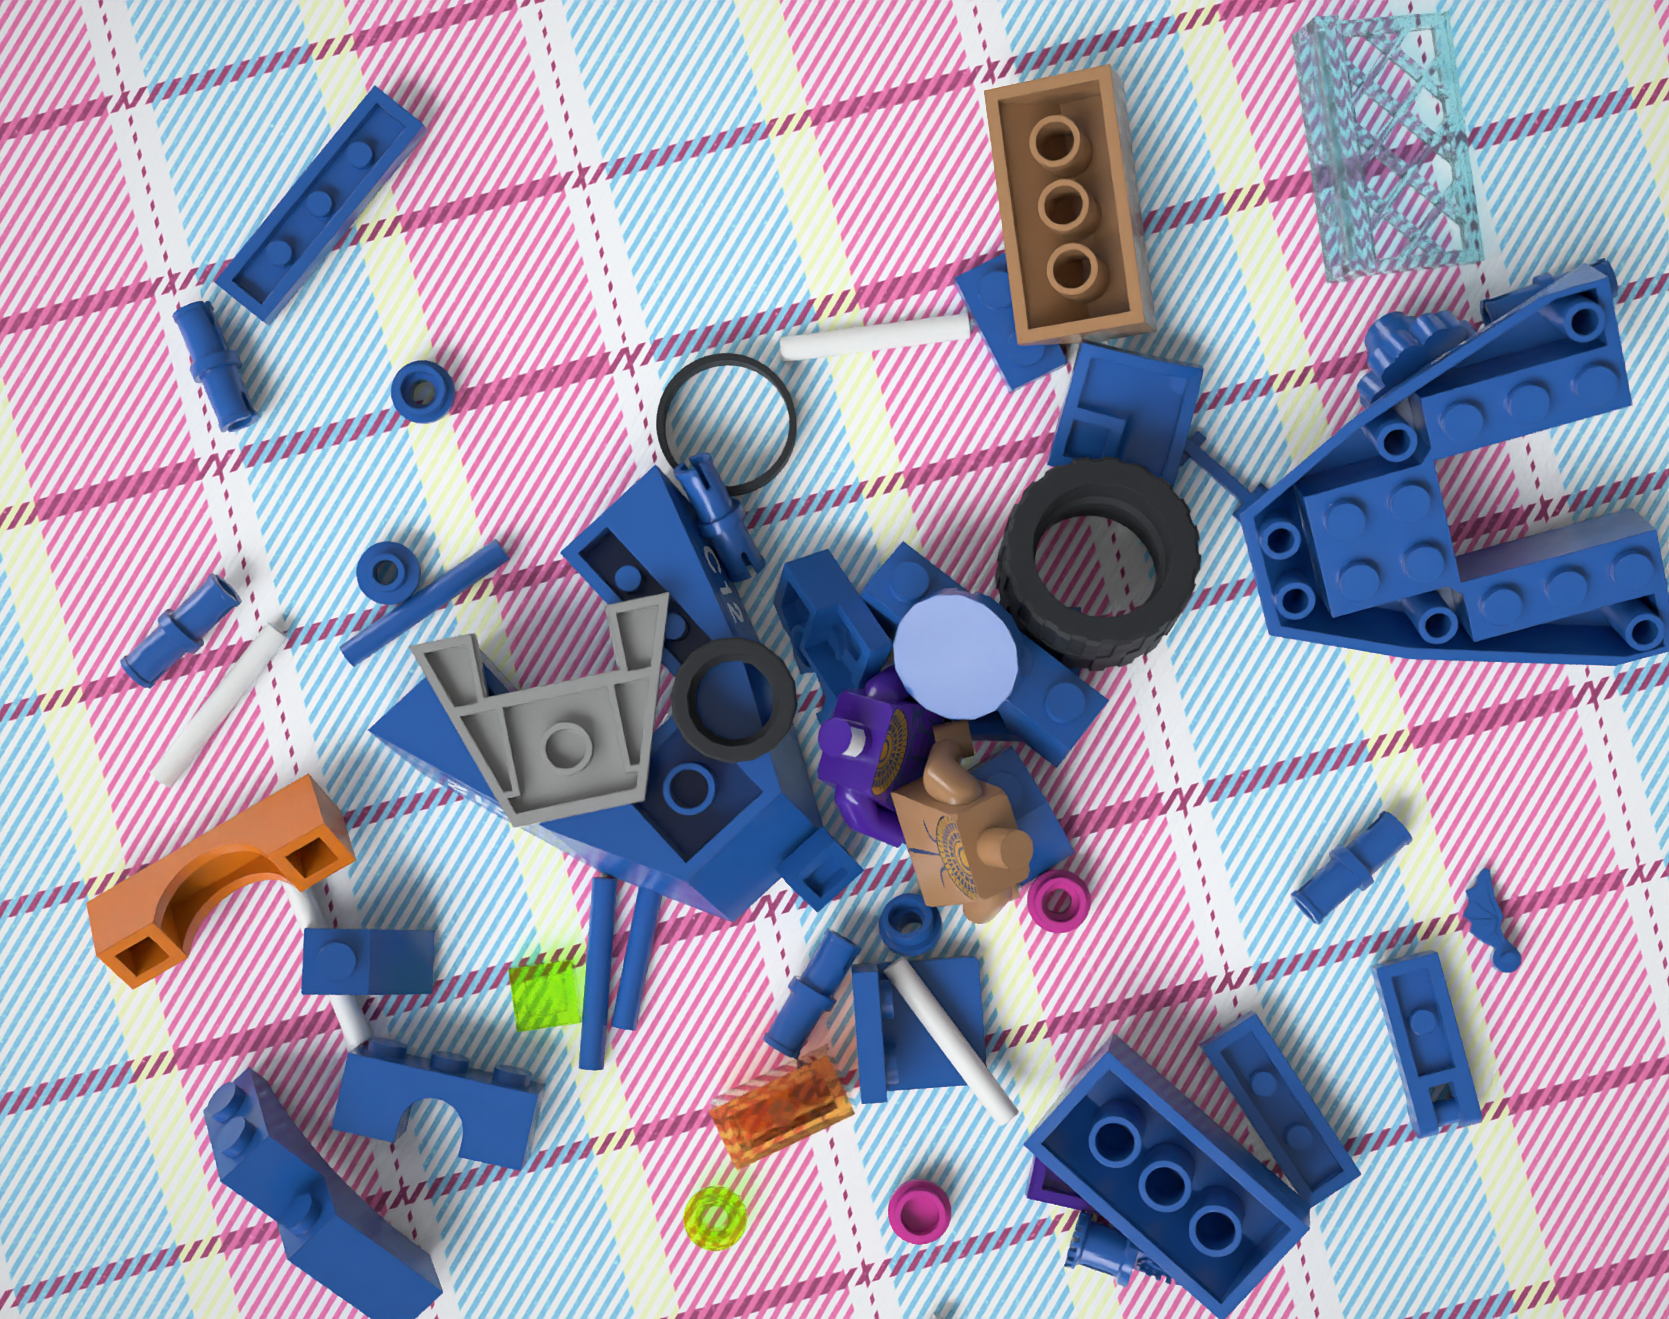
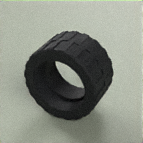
M1104 456L1103 459L1078 458L1073 459L1072 463L1063 466L1057 465L1046 471L1042 478L1037 482L1033 481L1023 491L1021 500L1018 504L1014 505L1008 517L997 557L999 562L995 573L996 589L999 590L1000 594L999 604L1011 614L1020 632L1070 669L1077 667L1086 668L1089 671H1104L1108 667L1118 666L1119 668L1131 664L1135 658L1143 654L1146 656L1158 646L1164 635H1168L1196 587L1194 582L1201 567V554H1199L1198 548L1200 536L1197 525H1194L1191 519V511L1184 499H1180L1172 490L1173 486L1162 477L1158 478L1147 471L1148 468L1135 462L1130 464L1119 461V458ZM1079 516L1102 517L1113 520L1128 528L1145 545L1154 564L1156 578L1148 599L1138 609L1112 617L1086 615L1061 603L1046 588L1036 569L1037 546L1047 529L1063 520Z

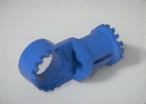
M1080 1212L1075 1226L1076 1232L1074 1231L1072 1235L1078 1241L1073 1240L1070 1242L1064 1267L1073 1270L1077 1265L1093 1269L1115 1277L1116 1285L1125 1288L1128 1285L1133 1269L1146 1273L1148 1277H1151V1275L1155 1276V1280L1158 1281L1161 1280V1276H1165V1283L1171 1284L1172 1277L1119 1230L1091 1221L1090 1213Z

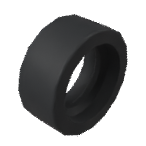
M742 637L715 639L693 651L678 669L671 691L673 720L684 740L703 756L726 763L753 761L775 749L790 731L798 706L795 680L783 659L763 643ZM741 661L754 665L766 675L773 688L774 706L770 719L760 731L748 738L731 740L717 736L704 726L697 713L695 696L699 682L710 669L723 662Z

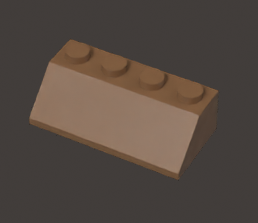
M1107 64L983 90L1018 345L1080 343L1081 339L1099 342L1156 332L1157 326L1123 80L1113 67Z

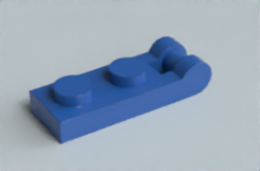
M1427 950L1371 965V972L1407 1100L1409 1120L1416 1137L1423 1139L1438 1135L1439 1127L1457 1122L1461 1128L1482 1123L1479 1101L1438 952ZM1448 1083L1450 1098L1432 1102L1428 1088Z

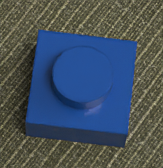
M823 825L775 868L783 880L817 913L864 871L854 857Z

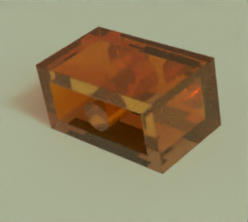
M827 1043L800 1056L797 1060L794 1059L714 1097L709 1113L736 1170H740L855 1115V1100Z

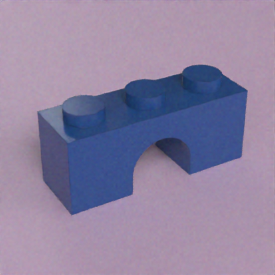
M378 1037L370 1038L368 1045L361 1043L348 1052L331 1129L395 1143L407 1130L414 1103L428 1098L439 1099L451 1105L458 1113L462 1122L463 1135L458 1157L522 1171L530 1159L546 1084L531 1081L532 1072L508 1065H495L494 1072L469 1067L470 1059L468 1057L444 1051L432 1052L431 1059L407 1054V1044Z

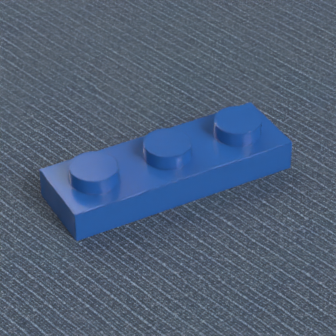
M1250 1010L1199 1044L1203 1053L1294 1191L1310 1204V1209L1362 1175L1254 1011Z

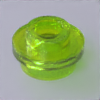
M719 1185L704 1187L695 1192L686 1204L683 1215L684 1228L690 1240L698 1247L708 1251L726 1250L735 1245L744 1234L747 1225L746 1206L741 1197L730 1188ZM714 1206L722 1208L727 1213V1222L720 1227H712L707 1224L704 1219V1212L708 1208Z

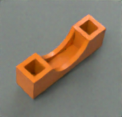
M308 773L86 902L96 956L134 990L189 958L194 937L204 919L216 905L236 890L258 881L279 880L292 885L299 892H303L356 861V856L341 810Z

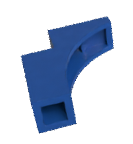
M248 1067L233 1082H227L215 1091L207 1107L203 1109V1114L220 1182L277 1222L286 1258L289 1262L370 1319H416L444 1293L430 1254L381 1217L332 1169L299 1130L265 1078Z

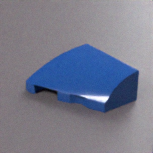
M829 549L784 563L773 601L782 627L790 638L793 656L800 674L815 672L824 694L825 702L822 711L815 713L820 725L833 717L838 696L844 689L864 688L866 682L880 672L893 645Z

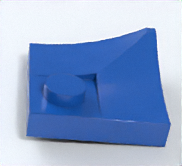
M1081 339L1048 453L1047 465L1053 467L1057 465L1063 466L1072 463L1073 459L1089 457V459H1103L1104 456L1119 458V461L1130 464L1135 462L1148 468L1147 471L1158 478H1164L1174 487L1204 372L1203 366Z

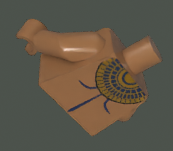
M960 719L932 726L936 743L930 751L923 777L890 793L925 905L936 907L963 904L964 915L969 921L974 924H984L993 920L1008 902L1021 897L1016 884L1027 879L1029 876V862L1033 855V842L1027 833L1018 830L1009 798L1003 789L976 779L960 765L962 758L975 756L967 719Z

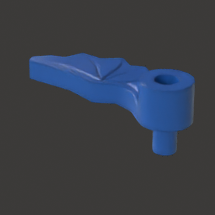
M1483 868L1476 876L1475 886L1465 891L1468 906L1463 916L1471 923L1469 932L1480 942L1494 948L1490 954L1492 967L1500 973H1511L1519 968L1521 954L1516 947L1505 939L1500 926L1504 916L1494 896L1490 870Z

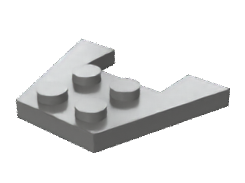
M669 592L605 606L618 670L489 697L478 638L475 633L409 646L513 828L646 801L670 601Z

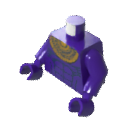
M895 664L888 666L868 680L864 688L844 689L840 693L833 717L826 720L818 732V744L823 752L817 769V775L820 781L835 789L834 800L844 822L849 828L899 848L902 843L907 844L890 792L923 777L930 751L936 743L932 726L942 724L944 717L926 710L907 692L896 671Z

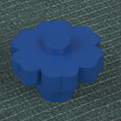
M1448 310L1436 314L1425 313L1418 318L1407 316L1404 312L1400 311L1382 316L1369 328L1365 336L1364 344L1368 350L1367 364L1371 371L1365 374L1357 384L1360 404L1366 409L1401 381L1477 331L1467 320L1459 321Z

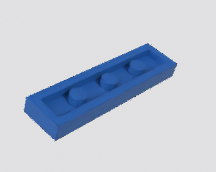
M374 85L214 283L262 322L270 326L426 135L428 129L422 122Z

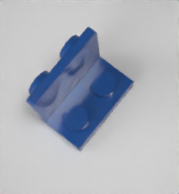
M971 955L907 960L987 1067L978 959ZM895 961L851 964L861 1104L888 1102L887 1091L968 1086L892 984L891 979L883 972Z

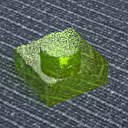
M574 957L516 965L508 969L517 1032L579 1024L582 1022Z

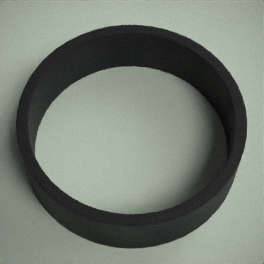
M712 354L686 365L666 386L657 408V438L663 455L674 470L679 464L673 458L666 438L667 413L675 394L681 386L701 371L717 366H738L750 369L766 378L778 390L787 407L789 415L788 438L778 460L764 474L744 484L725 486L730 496H740L764 487L785 467L793 452L796 441V413L787 387L768 366L758 360L740 354Z

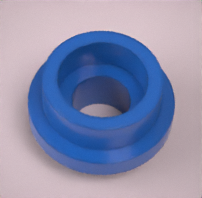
M418 360L408 363L397 372L391 385V399L394 407L405 419L416 424H432L441 420L449 413L455 401L456 390L452 377L443 367L432 361ZM423 382L432 383L435 388L434 398L427 404L416 403L414 399L415 388Z
M391 541L379 542L370 546L361 555L356 568L357 583L363 594L376 603L383 605L400 604L408 600L416 592L420 584V563L416 555L408 547ZM386 561L394 562L398 568L396 580L389 585H383L377 577L379 566Z
M906 893L894 897L887 903L880 916L878 928L884 945L890 951L900 956L910 957L921 955L935 946L941 937L943 922L937 907L926 906L924 898L920 895ZM910 923L922 925L916 931L901 933L903 928Z

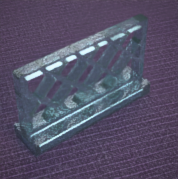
M1449 11L1340 21L1339 15L1317 16L1311 19L1291 37L1327 284L1349 282L1363 276L1472 265L1484 261ZM1431 30L1435 57L1426 69L1399 48L1410 32ZM1385 34H1396V36L1391 41ZM1363 37L1382 53L1367 75L1348 60L1345 38ZM1389 60L1416 81L1401 103L1374 82ZM1436 70H1437L1438 79H1436V78L1433 76L1434 73L1436 72ZM1351 83L1357 87L1354 92L1352 91ZM1423 88L1442 104L1443 120L1435 131L1408 110ZM1364 93L1391 115L1376 137L1357 123L1355 106ZM1398 122L1425 143L1410 165L1383 144ZM1445 133L1447 142L1442 138ZM1360 145L1366 149L1363 155L1361 154ZM1432 151L1436 152L1451 166L1452 181L1443 193L1417 173ZM1373 156L1400 177L1384 200L1366 186L1364 168ZM1407 185H1410L1434 205L1418 228L1392 207ZM1454 195H1455L1456 204L1451 201V199L1454 197ZM1369 207L1375 211L1372 217H1370ZM1441 213L1445 214L1459 226L1463 250L1445 251L1426 235ZM1382 219L1386 220L1409 239L1397 257L1376 258L1373 231ZM1417 247L1426 253L1411 255Z

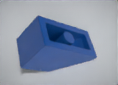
M1006 745L967 770L976 779L1003 789L1009 798L1018 830L1027 833L1033 842V855L1029 862V876L1027 879L1019 882L1021 886L1075 853L1049 803L1013 746Z
M304 928L301 995L433 994L435 930Z

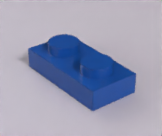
M1005 253L954 278L953 283L1009 394L1067 365L1068 361L1059 344L1018 345Z

